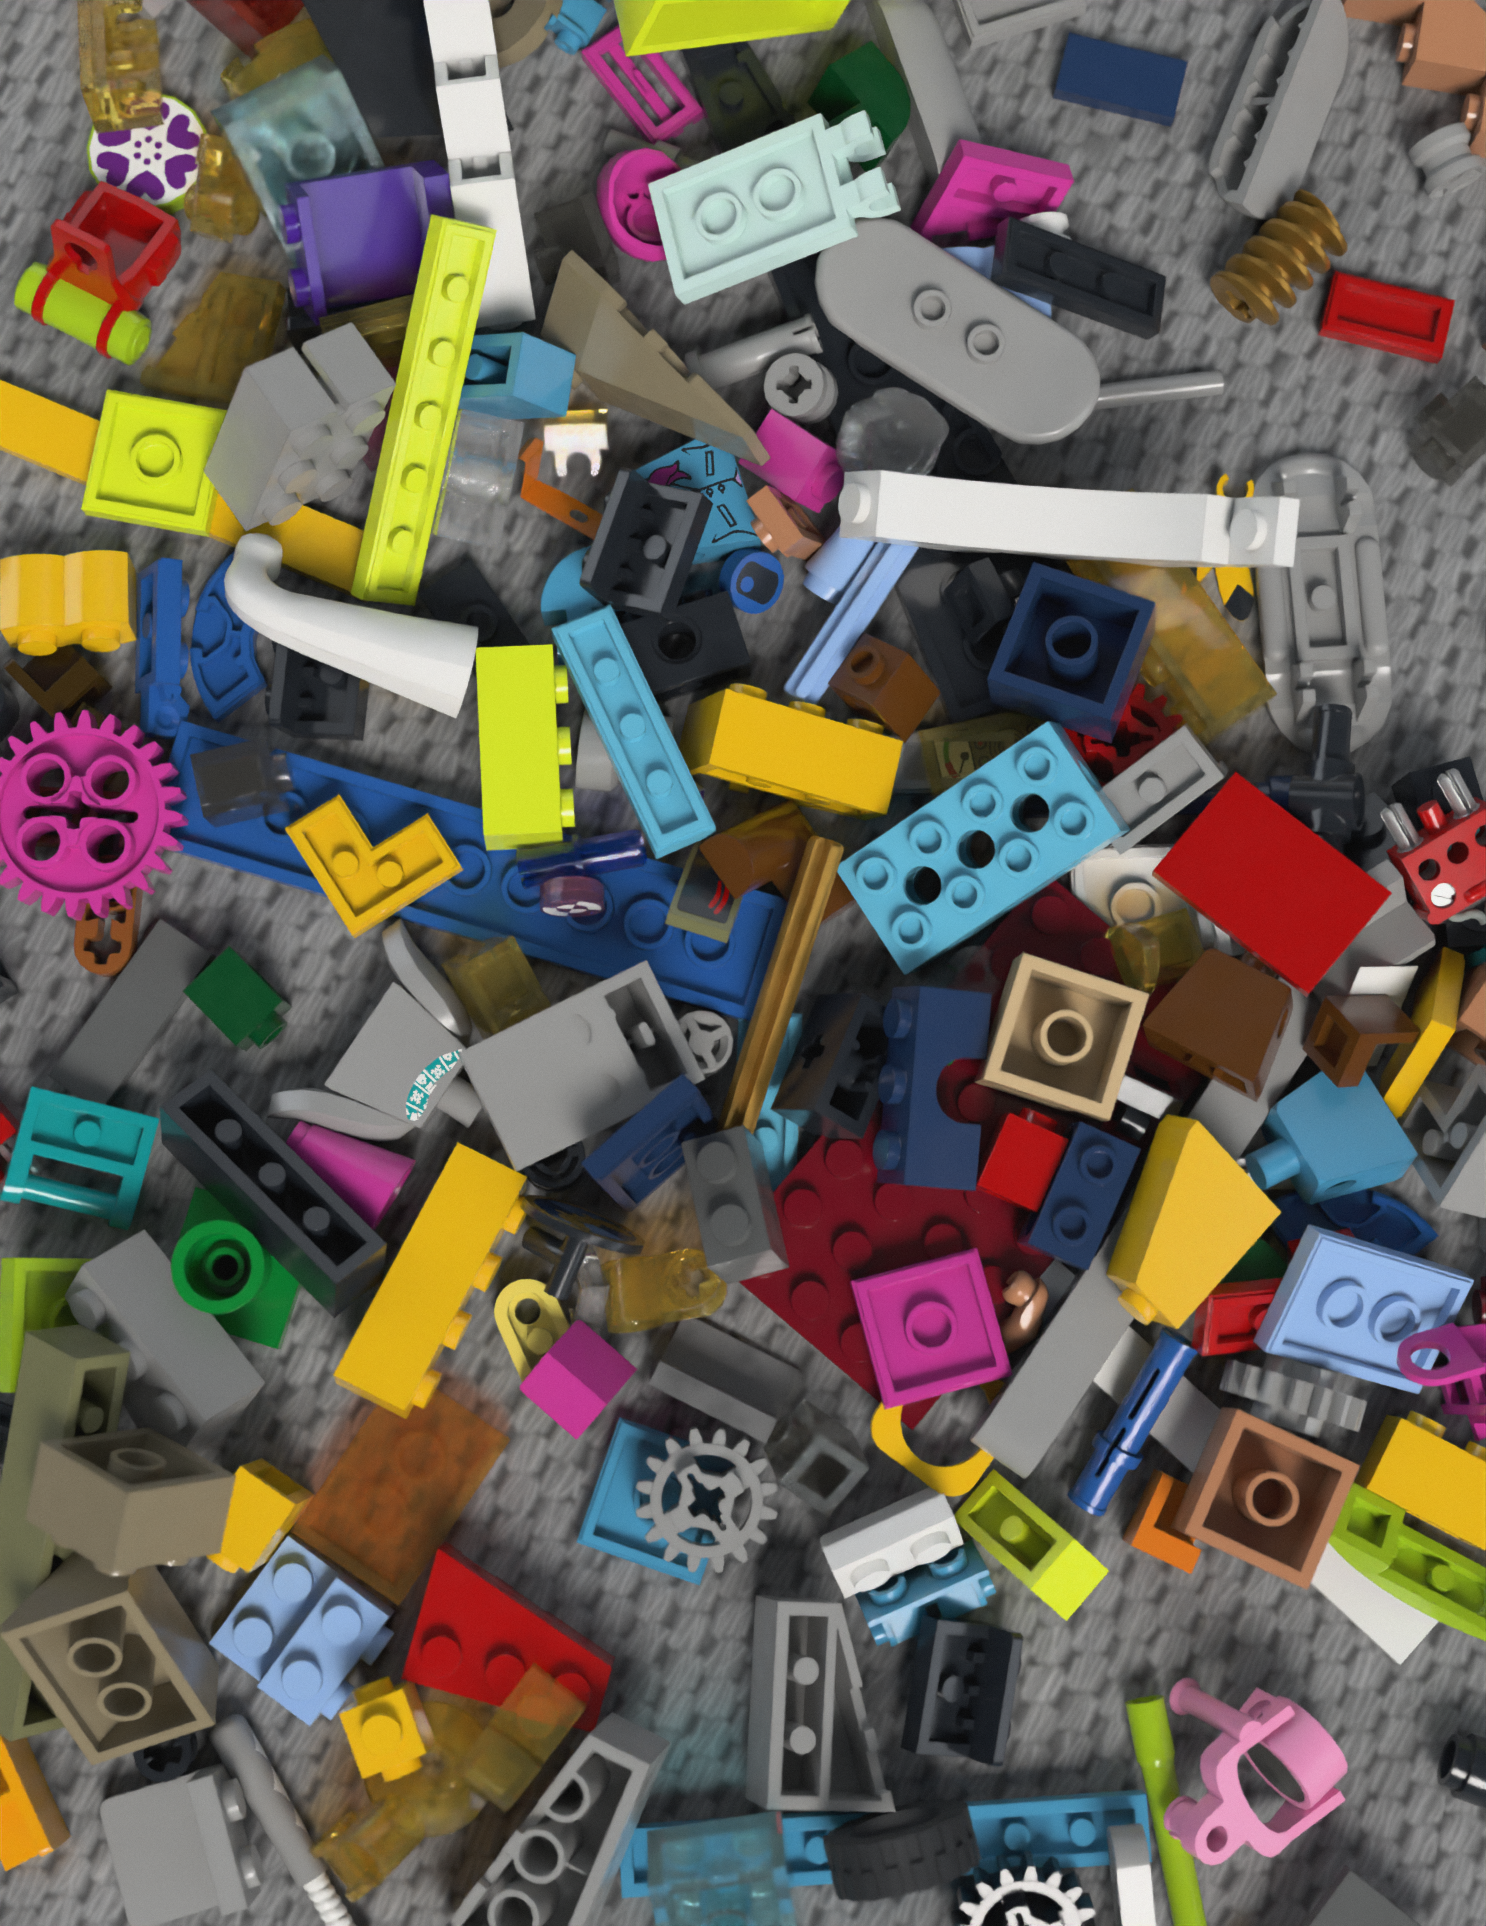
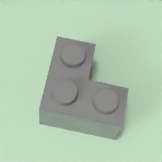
M1478 1063L1462 1089L1424 1080L1401 1118L1398 1117L1397 1122L1418 1153L1412 1165L1437 1205L1441 1208L1486 1218V1065Z

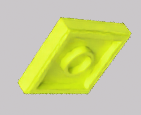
M107 389L81 510L87 516L209 537L218 491L204 473V468L228 410Z

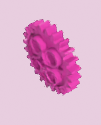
M82 710L77 727H73L70 720L61 712L55 713L54 731L50 733L36 721L31 722L30 729L34 741L26 745L18 738L10 736L8 741L15 756L11 761L0 757V772L2 773L0 776V867L7 865L0 875V885L11 889L22 883L17 899L30 906L42 896L41 911L50 916H55L64 901L68 916L78 921H81L87 903L90 904L94 913L101 918H108L109 899L112 898L121 906L130 910L133 908L130 889L137 886L152 895L155 889L147 875L152 870L168 875L173 871L168 863L161 858L164 850L183 851L184 845L169 834L171 828L188 825L189 819L183 814L171 810V806L185 800L187 794L179 787H166V784L179 774L178 769L172 763L156 765L165 750L155 741L140 748L145 733L139 727L133 725L121 735V721L111 714L103 721L100 729H98L95 716L88 710ZM52 769H63L65 780L62 788L52 796L42 797L39 786L43 776ZM115 772H128L129 784L124 794L116 799H105L103 796L105 780ZM84 804L101 815H121L131 812L138 814V819L133 823H123L98 817H85L81 819L79 827L62 816L26 818V811L30 808H44L54 812L78 814L82 813ZM57 831L60 836L58 851L48 860L38 861L35 855L37 841L45 833ZM112 834H122L125 847L121 856L111 863H101L98 851L102 841Z

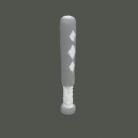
M232 1714L215 1724L209 1734L213 1747L232 1779L237 1778L246 1802L276 1848L298 1888L303 1886L304 1890L308 1892V1897L313 1901L315 1909L319 1911L320 1918L324 1920L325 1926H357L353 1923L352 1916L348 1914L341 1897L336 1893L335 1887L330 1883V1878L326 1875L327 1864L306 1830L247 1720L240 1714Z

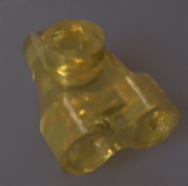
M200 134L195 164L198 165L196 184L189 187L184 198V211L186 217L191 221L189 231L208 240L232 243L233 235L247 236L255 230L260 218V199L256 190L252 186L247 185V183L252 182L257 157L256 153L235 146L234 142L229 139L211 134Z

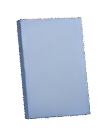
M1308 1224L1253 1342L1267 1353L1419 1394L1423 1385L1407 1379L1398 1368L1396 1363L1398 1346L1405 1338L1413 1334L1453 1323L1474 1279L1459 1269ZM1430 1348L1419 1349L1410 1357L1412 1362L1418 1367L1431 1370L1440 1351Z

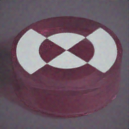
M565 876L546 880L540 885V911L545 914L560 917H582L598 914L604 910V885L596 879Z

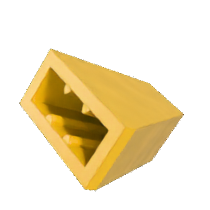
M1167 1114L1159 1123L1106 1275L1122 1291L1117 1298L1118 1302L1130 1315L1145 1325H1148L1153 1320L1178 1329L1281 1213L1198 1120Z

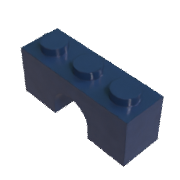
M928 986L893 987L892 999L885 1008L883 1020L884 1031L889 1039L887 1063L882 1068L878 1081V1094L883 1103L881 1130L877 1133L873 1144V1161L878 1169L877 1182L976 1191L981 1125L959 1123L946 1116L937 1101L936 1085L941 1071L951 1061L955 1059L987 1058L992 994Z

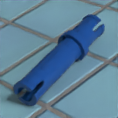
M1162 1328L1157 1342L1135 1380L1130 1385L1126 1396L1107 1429L1098 1430L1091 1444L1095 1450L1073 1488H1070L1067 1493L1068 1498L1073 1503L1093 1515L1104 1516L1109 1502L1129 1469H1137L1143 1458L1140 1452L1142 1445L1161 1412L1168 1404L1172 1393L1194 1355L1198 1353L1192 1347L1190 1339L1172 1329Z

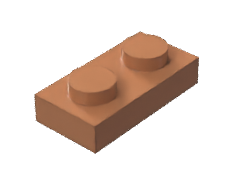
M765 485L746 500L757 515L750 524L759 539L772 553L779 549L787 558L794 556L809 561L826 542L800 503L792 500L781 491Z

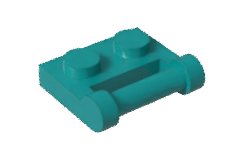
M30 1086L10 1161L2 1183L0 1200L19 1205L21 1199L109 1219L108 1226L128 1231L136 1209L160 1118ZM33 1155L120 1175L121 1179L116 1194L29 1174Z

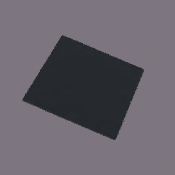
M302 0L374 137L444 135L423 0ZM506 114L508 131H514V127Z

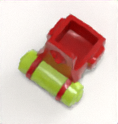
M101 181L93 191H85L79 197L70 212L66 213L63 220L56 218L52 223L50 229L54 253L50 256L47 265L34 262L24 271L15 289L14 305L17 309L30 315L35 322L43 326L50 325L93 347L99 355L107 359L114 358L130 366L135 364L147 350L152 334V322L138 311L153 286H160L181 255V229L176 218L136 195Z

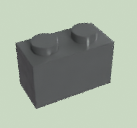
M742 1125L682 1142L681 1145L707 1267L727 1284L789 1268L765 1155L759 1141Z

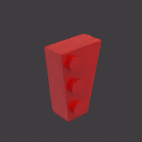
M445 1541L437 1549L401 1679L592 1732L598 1722L615 1657L549 1611L546 1612L515 1591L511 1585L499 1577H495Z

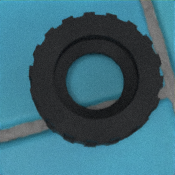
M933 1799L930 1801L912 1802L906 1805L894 1806L896 1812H872L843 1823L842 1826L829 1831V1834L823 1837V1845L835 1894L838 1896V1899L859 1902L901 1897L948 1883L959 1876L967 1874L973 1867H977L980 1864L979 1860H981L967 1802H960L959 1799Z

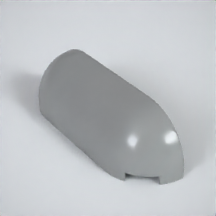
M863 0L883 55L894 66L907 87L911 101L908 125L932 189L959 139L983 144L940 24L929 6L923 0Z
M1303 0L1285 13L1279 21L1272 15L1266 21L1256 39L1209 162V173L1215 179L1218 194L1226 204L1243 215L1265 220L1276 218L1277 210L1286 202L1293 201L1294 193L1299 190L1346 67L1349 35L1347 18L1341 0Z

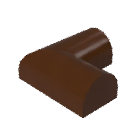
M787 799L708 838L699 846V849L735 899L772 881L788 903L808 839L811 836L819 835L796 803ZM838 872L836 873L820 926L841 915L857 902Z

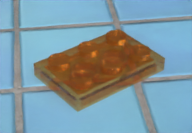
M436 1387L425 1409L414 1405L407 1419L376 1405L291 1532L399 1606L512 1438L438 1387Z

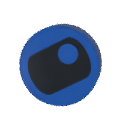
M743 548L734 552L724 563L719 577L720 592L728 591L733 607L749 614L762 613L771 608L778 600L784 584L783 569L779 561L773 555L756 548Z

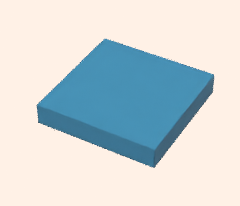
M620 1417L577 1543L700 1586L709 1558H701L695 1573L688 1571V1555L681 1551L668 1563L663 1559L668 1542L661 1538L648 1543L645 1539V1534L655 1524L653 1518H639L636 1516L635 1511L638 1506L650 1502V1495L636 1489L639 1479L654 1480L656 1473L646 1463L649 1455L651 1454L666 1460L670 1454L667 1451L665 1439L670 1436L676 1439L682 1447L690 1444V1441ZM695 1456V1459H697L703 1469L722 1473L731 1466H735L732 1462L719 1456ZM674 1470L668 1476L663 1487L662 1504L664 1512L680 1499L682 1484L676 1477L677 1475ZM689 1473L694 1482L693 1488L695 1490V1500L690 1507L694 1512L705 1508L709 1511L710 1515H715L721 1524L722 1519L720 1518L718 1498L724 1491L719 1486L708 1490L703 1483H698L692 1473ZM692 1526L682 1533L679 1532L683 1537L699 1543H714L716 1539L712 1531Z

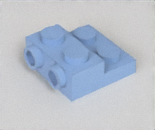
M291 1533L277 1549L209 1644L260 1682L257 1685L259 1689L308 1726H311L320 1714L332 1720L355 1688L345 1679L358 1661L362 1659L371 1666L394 1635V1632L387 1628L385 1624L395 1610Z

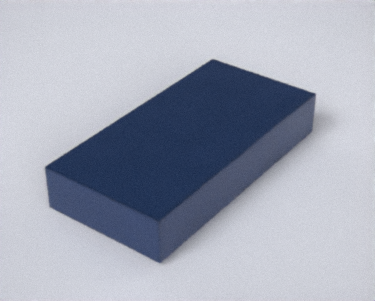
M1069 33L1053 98L1171 127L1188 61Z

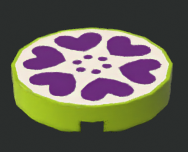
M156 92L127 95L108 106L92 126L86 148L89 170L97 185L101 181L146 200L169 215L186 207L185 202L190 200L195 193L197 195L200 194L208 183L213 165L210 137L195 111L176 97Z

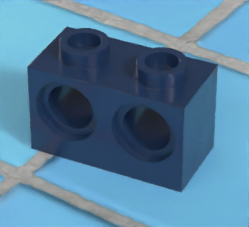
M1083 1122L1068 1124L1062 1137L1069 1139L1067 1147L1038 1212H1029L1017 1242L1075 1269L1089 1270L1141 1149Z

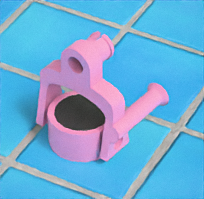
M1189 1677L1179 1680L1172 1688L1169 1704L1175 1714L1181 1716L1190 1714L1222 1732L1204 1750L1201 1756L1200 1770L1202 1780L1208 1792L1198 1802L1188 1796L1176 1798L1167 1807L1164 1815V1827L1170 1831L1168 1834L1180 1840L1182 1848L1193 1857L1208 1865L1221 1864L1243 1843L1263 1856L1273 1857L1278 1855L1293 1839L1345 1801L1342 1793L1333 1787L1347 1773L1348 1764L1330 1734L1301 1706L1282 1696L1274 1697L1256 1688L1240 1710H1237L1202 1691L1199 1683ZM1241 1754L1245 1755L1252 1767L1265 1782L1281 1797L1286 1799L1270 1822L1263 1824L1257 1818L1242 1792L1237 1770V1763Z

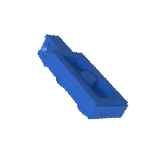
M161 557L137 574L135 693L141 694L140 729L145 733L144 737L175 740L181 720L186 722L188 720L190 708L180 696L182 688L179 686L180 679H183L186 674L189 660L188 646L185 642H181V618L186 615L190 600L189 584L186 580H182V560Z

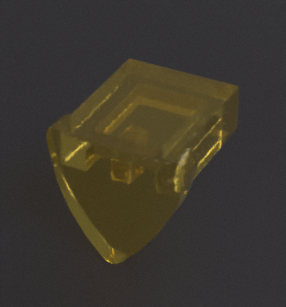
M1186 908L1137 923H1123L1108 929L1111 951L1126 986L1148 993L1149 996H1151L1154 988L1179 981L1204 953Z

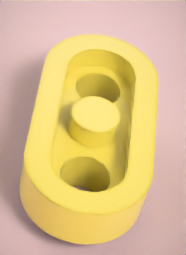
M521 1279L507 1285L499 1294L494 1308L496 1324L522 1382L547 1351L571 1327L559 1299L545 1293L546 1284L534 1279ZM524 1299H533L540 1306V1317L532 1324H525L517 1317V1306Z

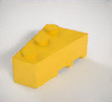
M737 683L730 684L729 689H724L688 705L679 750L691 775L701 773L729 781V790L748 794L749 788H754L788 798L798 806L856 819L869 820L887 815L903 741L884 736V727L882 725L862 719H848L846 724L825 718L826 710L820 706L800 701H791L788 707L766 701L768 694L766 691L754 686Z

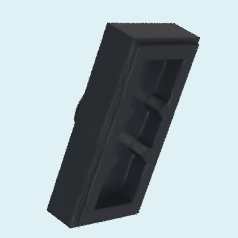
M468 559L418 593L435 620L477 626L478 640L476 648L531 645L471 559ZM475 652V657H474V662H473V666H472V671H471V672L474 674V676H475L476 679H477V674H476V652Z

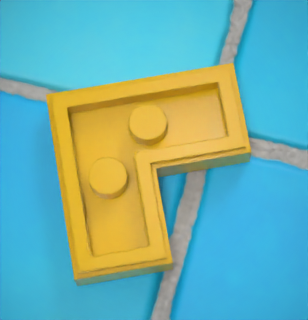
M340 795L335 796L285 828L354 938H357L463 871L460 863L428 813L375 847L372 846Z
M1445 946L1439 952L1415 993L1411 1020L1420 1028L1419 1036L1415 1043H1400L1381 1076L1379 1093L1396 1120L1398 1117L1401 1118L1456 1029L1465 960L1463 954Z

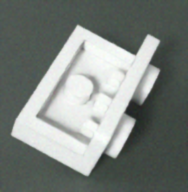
M931 1487L835 1529L820 1538L822 1550L845 1599L856 1593L877 1588L891 1577L920 1564L936 1561L950 1550L964 1545L955 1516L944 1493L939 1494Z

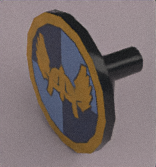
M527 1195L521 1205L525 1213L535 1220L565 1234L564 1240H561L537 1226H532L525 1232L522 1239L524 1249L554 1265L544 1292L561 1300H568L589 1244L614 1252L640 1255L646 1242L640 1235L624 1225L565 1201L541 1195Z

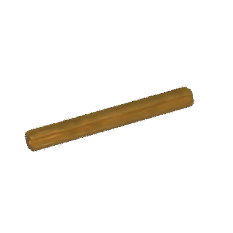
M811 836L808 839L715 1133L742 1125L752 1135L754 1133L844 852L843 845L839 842L820 836Z

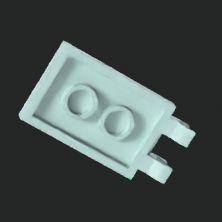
M863 110L853 114L833 127H830L824 116L819 113L648 184L675 296L684 305L859 236L855 218H880L901 210L896 189L892 182L887 184L881 167L867 171L853 180L849 161L865 162L886 154L881 133L877 127L872 128L867 112Z

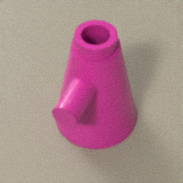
M302 1120L297 1124L286 1141V1144L373 1231L376 1230L389 1211L416 1163V1160L316 1124L311 1126Z

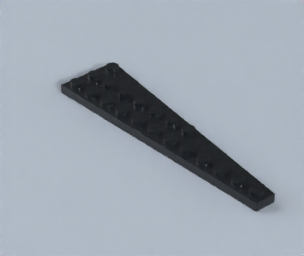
M747 41L681 49V61L698 103L703 109L704 118L719 155L797 123L793 115L784 108L782 97ZM821 251L767 272L787 323L804 317L808 313H811L819 333L818 340H821L824 351L819 354L809 355V357L829 369L837 381L838 397L836 405L826 417V420L839 451L852 459L847 468L848 472L884 470L932 477L1018 485L1001 457L1002 451L986 427L888 365L831 325L819 305L814 283L816 262ZM919 547L894 585V588L932 682L941 692L939 699L952 730L1008 709L991 703L987 678L1009 622L993 637L972 645L944 589L968 565L989 557L998 576L1018 568L1025 582L1033 562L1074 575L1067 563L1068 560L1003 552L963 553ZM1019 597L1014 598L1015 601H1016V604H1017V602H1018Z

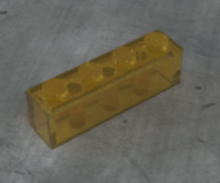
M1132 487L1126 492H1135V490ZM1108 560L1067 561L1075 576L1156 602V630L1140 668V673L1152 687H1157L1158 685L1163 687L1174 703L1170 707L1171 715L1181 714L1184 719L1182 726L1187 723L1205 747L1265 708L1277 695L1275 689L1189 567H1156Z

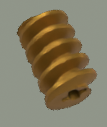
M1299 189L1294 193L1293 201L1286 202L1277 210L1276 219H1270L1260 227L1259 236H1253L1243 245L1242 254L1236 253L1226 262L1225 271H1218L1210 278V286L1218 302L1238 320L1250 323L1257 318L1261 322L1272 326L1279 321V313L1272 302L1274 301L1288 309L1296 304V296L1289 284L1302 291L1309 290L1313 286V278L1306 267L1320 274L1326 273L1330 269V260L1325 251L1340 257L1347 252V243L1330 209L1312 193Z

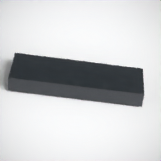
M1010 216L998 224L991 281L999 286L1146 340L1160 333L1167 276Z

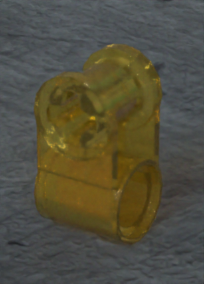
M684 1249L653 1256L620 1258L599 1266L607 1330L610 1333L640 1332L666 1323L706 1317L714 1314L723 1306L727 1297L728 1284L707 1267L705 1253L699 1249ZM699 1270L704 1278L709 1281L701 1283L699 1286L700 1294L691 1297L687 1290L681 1286L689 1284L691 1282V1272Z
M387 1793L357 1811L351 1810L314 1842L308 1852L314 1859L322 1857L346 1885L345 1896L352 1903L364 1896L372 1888L380 1886L426 1837L427 1828L423 1818L409 1801L399 1795Z

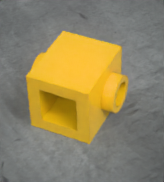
M386 1676L353 1690L352 1694L355 1701L343 1709L339 1716L362 1779L381 1772L384 1782H388L421 1768L422 1763L419 1756L429 1751L435 1742V1738L415 1684L404 1681L393 1686L390 1676Z

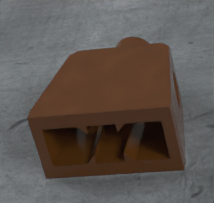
M1209 948L1145 1020L1143 1028L1148 1046L1257 1102L1262 1094L1294 1007L1292 990L1285 983L1275 979L1277 974L1249 951L1245 950L1240 960H1237L1215 948Z

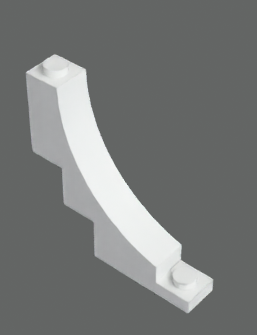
M423 0L434 61L435 85L448 158L450 189L456 220L484 225L497 230L476 328L488 326L494 330L512 329L522 324L523 321L536 320L490 0Z
M884 470L845 472L844 487L838 502V510L841 517L839 537L963 553L1003 552L1059 560H1108L1156 567H1293L1300 499L1281 496L1232 498L1211 494L1068 489L950 479Z

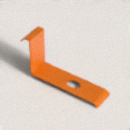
M536 437L529 438L513 457V460L521 459L526 462L520 498L594 540L603 515L570 495L536 480L539 474L544 442ZM577 510L586 515L588 520L586 522H579L570 516V512Z

